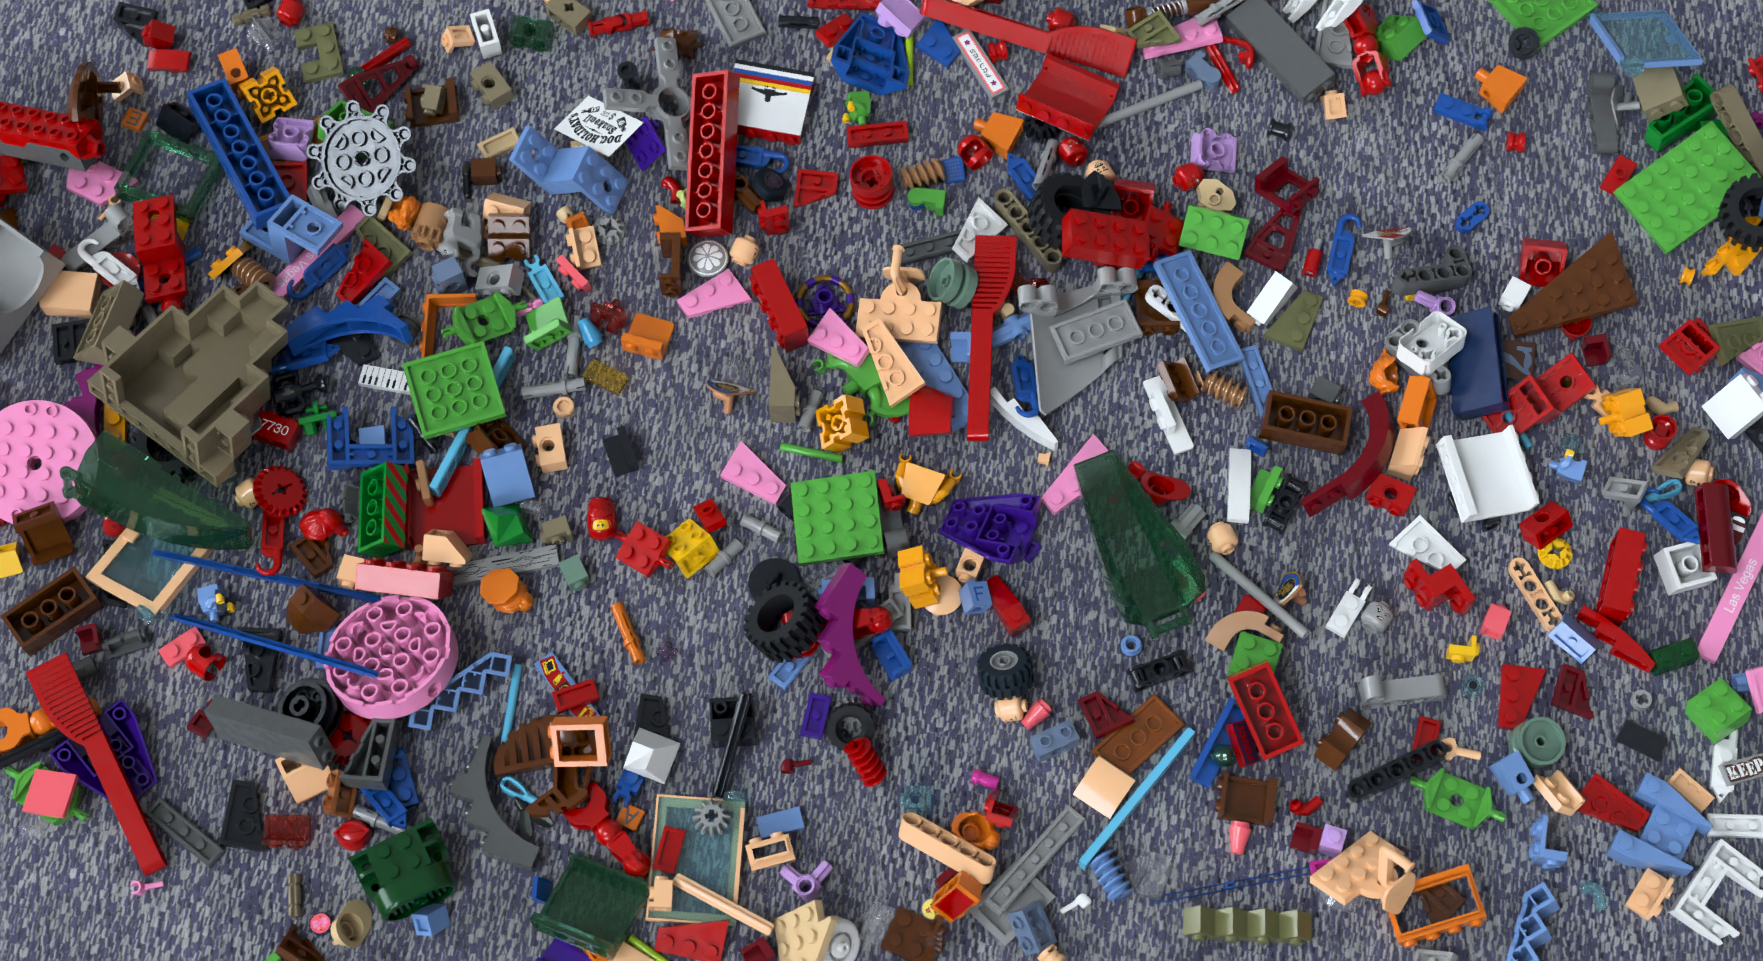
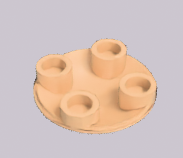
M944 575L937 577V582H939L941 587L939 603L925 607L926 610L935 616L950 614L961 604L959 590L962 587L955 578Z

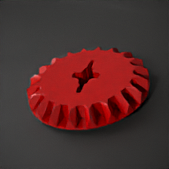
M272 465L259 472L254 480V498L257 504L270 515L291 517L300 512L307 502L305 500V497L308 496V493L305 492L307 485H304L303 478L298 476V472H293L290 467L284 468L282 465ZM278 487L280 489L287 488L284 494L282 492L275 494Z
M343 710L339 727L328 738L336 752L332 761L348 765L350 762L349 758L360 745V739L372 719L356 715L350 710ZM341 730L349 734L352 732L351 735L353 736V739L357 741V743L349 739L344 741L346 737L341 732Z

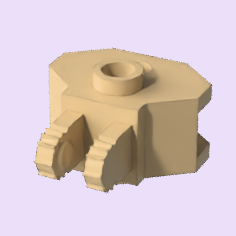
M1203 179L1196 188L1199 200L1197 205L1229 213L1236 205L1233 191L1217 179Z

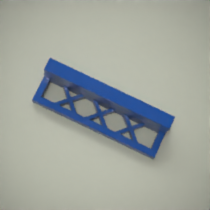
M1232 697L1229 698L1189 777L1190 780L1208 789L1231 747L1225 726L1245 720L1241 709L1234 705L1236 699Z

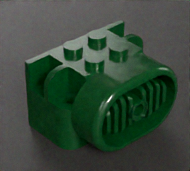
M432 818L348 857L366 895L377 906L382 919L388 922L407 918L426 905L436 904L450 896L457 888V882L452 873L453 860Z

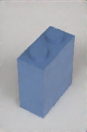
M510 443L502 449L496 450L491 448L480 454V461L493 507L535 497L521 444Z

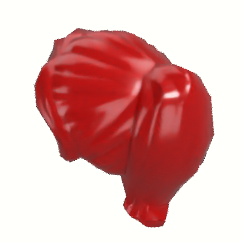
M331 507L312 510L304 515L299 522V529L309 540L324 542L325 538L332 536L334 533L344 537L350 532L346 528L341 514Z

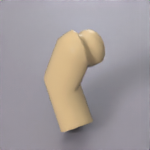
M1651 396L1646 400L1648 408L1657 415H1666L1679 411L1676 401L1665 404L1655 396Z
M1549 580L1543 584L1554 602L1568 605L1575 599L1573 591L1568 590L1564 592L1558 590L1554 580Z

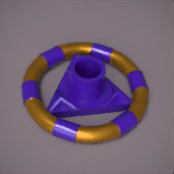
M818 275L810 278L801 285L795 297V302L806 324L813 328H816L820 321L809 316L825 315L829 308H831L836 314L843 313L839 317L845 323L851 317L855 307V297L850 286L841 278L833 275ZM825 282L836 285L845 292L847 300L846 309ZM821 283L805 313L803 306L805 292L814 285Z

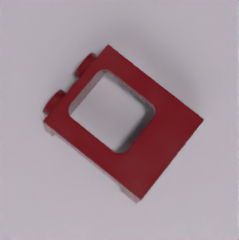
M1281 156L1255 177L1254 192L1292 215L1297 210L1302 209L1311 199L1317 197L1320 191V178L1315 177L1309 182L1288 169V159ZM1286 184H1292L1300 189L1289 198V202L1275 194Z

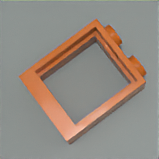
M1424 375L1409 376L1397 418L1400 429L1426 427L1429 431L1438 399L1431 378Z
M608 716L555 717L551 725L548 726V737L552 739L550 757L554 759V767L607 766L611 760ZM560 730H595L597 755H562Z

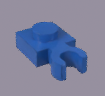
M624 769L616 784L618 791L614 793L613 803H616L619 798H624V807H628L630 795L637 797L646 777Z

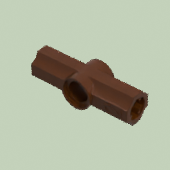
M735 170L734 199L739 200L752 215L758 214L757 209L760 208V201L764 199L749 184L747 177L740 175Z

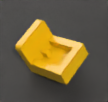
M1471 636L1468 646L1449 644L1446 650V659H1450L1453 663L1458 664L1465 661L1472 662L1474 657L1479 655L1480 643H1476L1477 636Z

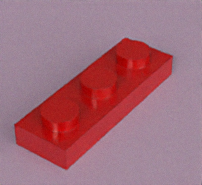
M907 121L846 127L848 148L909 142Z

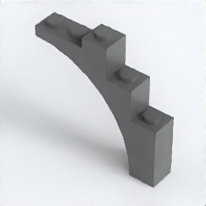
M483 735L482 739L478 740L475 745L473 760H469L466 766L467 774L458 772L456 778L453 777L449 784L450 794L453 798L472 804V806H468L464 818L467 825L488 833V836L485 835L480 845L484 856L534 873L542 854L540 847L525 841L510 830L493 806L489 793L488 769L495 743L492 737Z

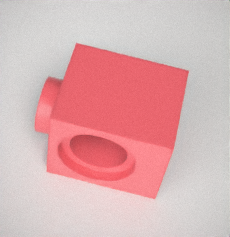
M1491 603L1479 633L1500 641L1512 611L1507 610L1504 605Z

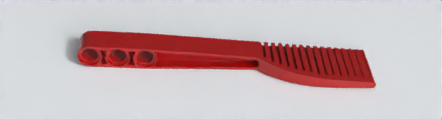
M923 0L919 11L920 14L1045 54L1054 55L1055 57L1126 78L1138 40L1111 30L1086 25L1067 26L1049 32L953 0Z
M975 235L974 268L977 271L978 283L972 304L967 441H989L993 318L1005 305L1013 287L1016 270L1017 236Z
M67 652L27 671L26 675L49 720L65 736L85 747L145 876H149L168 866L161 847L104 732V728L101 726L102 724L94 711Z

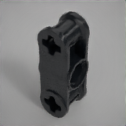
M1289 473L1262 526H1268L1278 531L1279 535H1282L1299 499L1303 496L1309 482H1302L1292 477V474ZM1287 501L1290 506L1283 507L1280 502Z
M1183 649L1178 650L1167 656L1129 668L1126 673L1131 677L1134 692H1140L1154 685L1190 674L1193 668L1187 662L1185 657L1186 651ZM1158 667L1163 668L1165 673L1156 674L1154 669Z

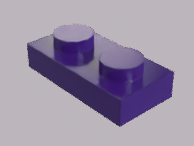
M810 692L800 736L822 740L832 697Z

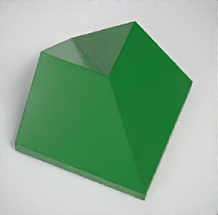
M520 504L482 508L481 511L495 547L525 544L534 541Z

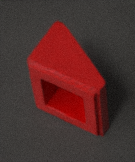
M1244 594L1234 612L1254 611L1264 614L1266 607L1255 598Z

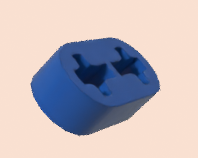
M1481 201L1473 203L1458 216L1455 223L1456 230L1462 234H1468L1488 217L1489 206ZM1476 210H1483V213L1474 216ZM1470 219V222H1469L1468 226H1467V225H1464V226L1461 225L1462 222H1466L1467 220Z

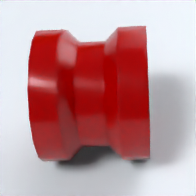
M1004 40L999 41L997 44L988 43V52L992 63L999 59L1003 61L1008 60L1007 47Z
M1508 131L1506 151L1517 150L1519 153H1523L1526 133L1515 134L1513 131Z

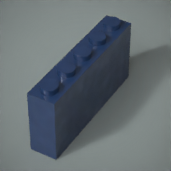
M1492 306L1450 317L1467 331L1464 348L1451 357L1447 367L1451 373L1452 413L1462 421L1509 410L1510 402L1499 312Z

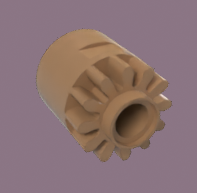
M431 202L422 204L410 234V239L415 241V244L420 249L431 252L434 249L437 250V246L444 241V230L448 219L444 217V213L449 210L448 208Z

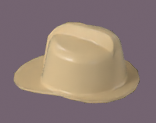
M354 899L343 907L339 916L331 924L330 931L333 945L339 944L349 948H356L361 945L372 925V912L365 902Z

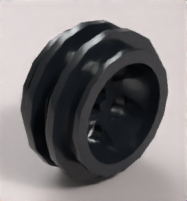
M309 677L298 680L288 687L280 699L277 713L321 725L327 738H329L340 725L343 716V704L329 683L322 679ZM316 695H320L318 700L315 699Z

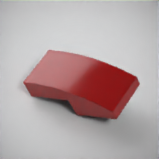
M167 49L149 50L146 69L150 71L168 70L171 73L189 72L191 52Z

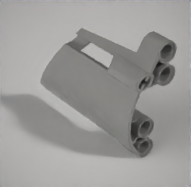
M1102 267L1097 270L1098 277L1093 285L1063 293H1057V288L1054 285H1043L1039 288H1036L1034 285L1018 287L1019 310L1030 314L1039 411L1044 416L1077 395L1105 373L1109 366L1123 357V344L1110 349L1105 355L1101 351L1065 365L1049 331V326L1122 300L1121 296L1136 292L1138 290L1136 269L1123 267L1116 270L1114 267Z

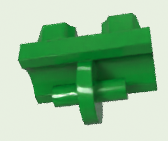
M313 400V407L306 408V413H315V415L299 418V425L303 426L306 436L318 434L316 423L324 422L326 431L327 414H330L331 419L339 416L338 412L335 410L321 413L320 411L328 410L327 404L319 405L317 400Z

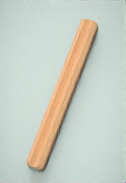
M681 873L675 876L673 880L674 886L767 936L772 933L774 929L772 922Z

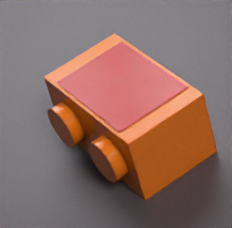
M961 870L934 893L930 908L952 923L957 918L961 919L971 906L975 907L982 899L983 885L967 872Z

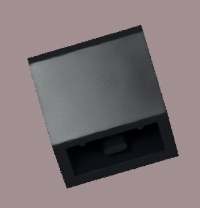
M753 696L738 746L757 745ZM739 697L709 698L711 743L713 748L725 747Z

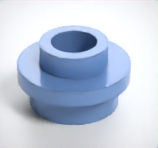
M1128 635L1121 641V651L1129 657L1137 656L1142 650V642L1137 636ZM1132 643L1135 645V648L1129 649L1127 645Z

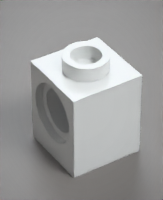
M1513 276L1498 304L1508 312H1515L1523 304L1531 285Z

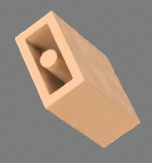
M61 271L39 300L40 308H42L46 315L91 318L99 300L102 281L97 273Z

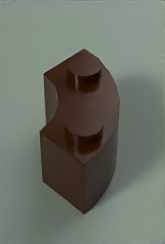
M1349 708L1345 714L1340 712L1334 720L1336 726L1327 737L1322 736L1316 744L1318 750L1314 756L1334 771L1341 766L1348 757L1349 752L1358 744L1372 724L1352 708Z

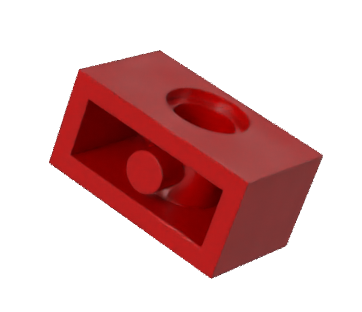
M1380 473L1371 484L1365 500L1375 508L1382 507L1388 510L1393 516L1404 517L1417 488ZM1385 494H1392L1394 499L1387 498Z
M1552 500L1519 523L1523 539L1539 550L1573 527L1569 511Z

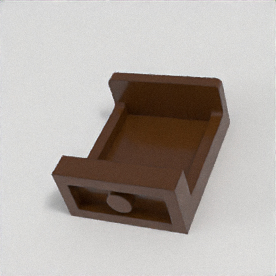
M454 77L446 78V85H441L447 91L443 115L435 114V117L423 114L424 109L421 108L420 99L425 90L423 88L411 89L410 84H406V92H403L404 103L408 104V109H405L406 121H410L412 128L460 122L457 88Z
M660 232L663 258H671V273L659 274L661 294L667 297H676L677 295H682L684 249L681 232Z
M1137 280L1138 290L1135 292L1136 320L1143 335L1151 336L1154 333H1163L1170 336L1179 333L1180 321L1169 320L1148 304L1145 299V294L1151 286L1159 285L1163 287L1161 281ZM1172 304L1167 305L1171 312H1176Z
M54 501L12 515L13 527L16 533L20 534L31 556L33 566L46 564L59 557H66L75 551L73 539Z
M1224 771L1223 777H1219L1217 783V790L1221 791L1220 799L1216 798L1214 812H1218L1217 819L1241 821L1253 825L1271 827L1278 779L1269 778L1268 781L1231 776L1229 772Z

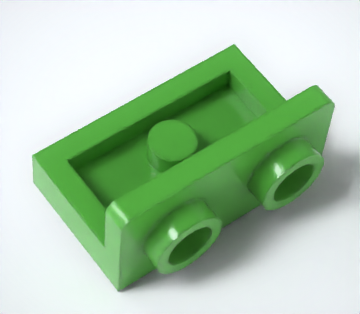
M1275 465L1271 473L1260 469L1250 489L1251 509L1263 514L1266 506L1271 507L1275 495H1273L1274 489H1279L1284 479L1281 476L1282 468Z

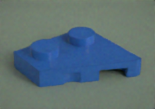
M937 20L916 44L917 49L946 68H949L960 55L957 45L943 21Z

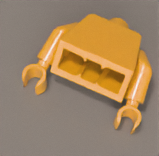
M900 454L895 479L898 490L906 498L910 499L907 512L919 515L922 503L929 506L939 503L960 482L962 474L960 473L958 477H953L954 470L951 469L949 475H945L913 464L911 455H909L908 460H903V454Z

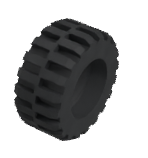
M1061 173L1047 177L1039 185L1029 203L1028 218L1030 219L1031 228H1034V233L1037 237L1040 236L1042 238V242L1052 245L1051 248L1062 249V219L1065 215L1057 206L1110 215L1109 210L1083 208L1081 189L1086 179L1081 178V175H1071V173H1063L1061 175Z

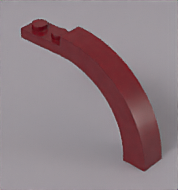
M1380 391L1361 401L1369 416L1370 432L1367 444L1360 457L1343 474L1300 500L1309 517L1338 502L1346 495L1350 501L1360 495L1377 479L1387 464L1394 445L1395 430L1392 415Z

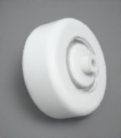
M834 916L838 917V921L823 961H855L860 949L859 931L851 921Z

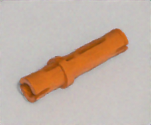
M623 602L611 605L610 610L624 639L623 645L625 649H628L633 664L638 665L645 662L646 657L640 646L641 640L634 632Z

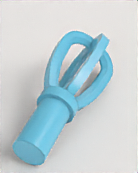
M1673 478L1661 484L1657 489L1662 491L1671 485H1677L1678 489L1664 494L1650 493L1645 495V498L1650 503L1672 498L1678 495L1683 487L1678 479Z
M512 776L504 777L500 783L501 790L511 797H518V799L527 801L530 804L538 799ZM505 782L512 783L524 794H519L505 787Z

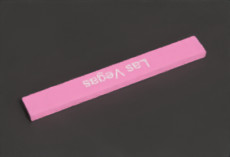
M351 204L336 218L343 222V228L320 255L333 243H343L356 230L355 227L366 215ZM305 249L276 277L272 291L286 299L289 296L287 285L290 280H294L292 290L294 291L304 281V270L319 256Z
M1763 512L1738 561L1737 573L1732 574L1697 646L1700 653L1699 657L1712 664H1715L1763 565Z

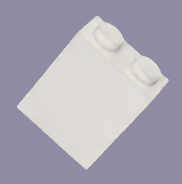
M1740 374L1702 405V408L1727 439H1735L1763 416V391L1757 386L1758 381L1751 374Z

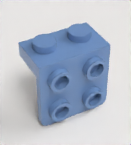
M1543 813L1531 825V836H1534L1533 845L1530 844L1528 857L1532 858V865L1542 866V870L1555 871V868L1558 869L1567 862L1568 852L1545 849L1548 814Z

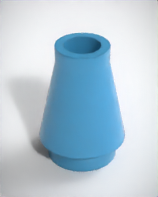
M588 316L577 322L584 344H587L589 349L604 341L601 337L603 336Z

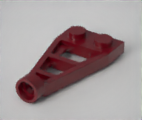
M409 55L401 61L355 74L337 86L347 102L356 100L359 102L361 109L372 113L378 105L385 102L412 72L419 69V65L416 59ZM393 69L398 78L391 85H387L382 74ZM370 79H377L382 86L381 91L374 98H370L363 87V83Z
M1280 209L1254 235L1244 256L1281 274L1291 255L1302 209L1297 210L1292 215ZM1284 215L1293 219L1289 230L1277 225ZM1274 231L1285 237L1282 248L1265 242V239Z

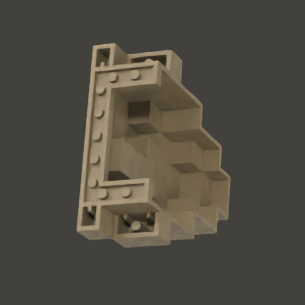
M258 280L240 296L237 291L232 288L229 289L223 284L189 316L184 310L177 309L171 305L137 336L131 330H126L119 325L101 341L105 365L87 380L89 392L218 488L235 472L234 460L252 444L250 429L254 426L253 414L271 398L268 373L272 370L271 358L288 343V331L280 323L290 315L289 303L283 296H278L268 285L262 284Z

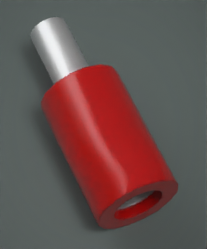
M1317 238L1314 247L1308 250L1305 262L1302 265V274L1312 278L1317 276L1323 252L1320 251L1323 240Z

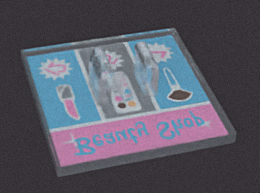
M1544 797L1525 806L1534 823L1543 813L1548 814L1547 845L1586 827L1579 812L1576 811L1572 816L1558 813Z

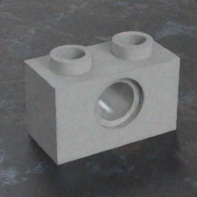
M514 264L480 267L475 290L483 298L491 297L497 291L505 298L518 296L521 293L525 273Z

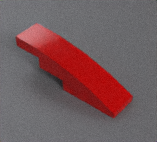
M1585 605L1582 606L1576 619L1595 628L1593 635L1612 646L1609 654L1647 673L1652 670L1655 662L1625 631L1603 615Z

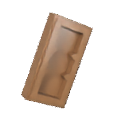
M423 459L415 461L418 478L415 479L417 490L421 491L426 507L434 506L433 494L429 487L430 479L427 466Z

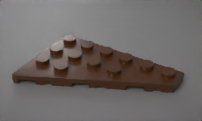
M1608 233L1508 317L1514 339L1637 306L1638 301L1613 233Z

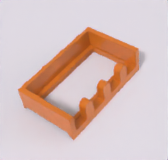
M476 293L426 294V302H423L422 305L423 314H425L424 321H421L423 339H420L419 342L420 352H422L421 358L434 355L437 307H455L457 305L462 307L479 301Z
M1469 864L1415 880V887L1412 893L1467 876L1478 910L1402 934L1395 914L1388 912L1399 946L1410 948L1418 945L1417 941L1423 939L1433 941L1440 938V934L1448 932L1449 935L1461 932L1462 927L1470 925L1471 928H1475L1484 924L1483 921L1487 920V916Z

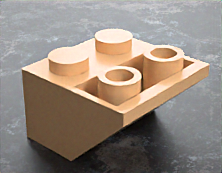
M495 192L491 193L485 198L482 220H484L482 238L488 239V213L530 214L532 202Z
M1428 428L1400 429L1386 474L1411 481L1413 475H1418L1423 463L1424 452L1430 439L1429 436H1426Z
M432 529L424 534L422 560L428 561V564L441 565V562L450 563L449 566L462 567L463 564L465 565L473 559V553L454 531Z
M281 757L275 759L297 805L328 790L326 782L329 773H331L329 764L324 770Z

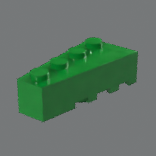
M1697 73L1684 86L1689 105L1660 119L1653 120L1648 125L1644 141L1657 153L1695 130L1700 121H1708L1718 115L1710 100V95L1715 90Z

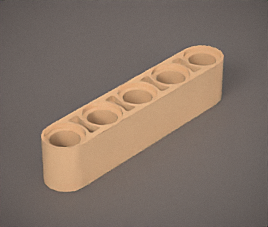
M908 812L903 814L899 829V838L958 872L964 870L981 884H988L992 881L996 865V859L992 855L916 813Z

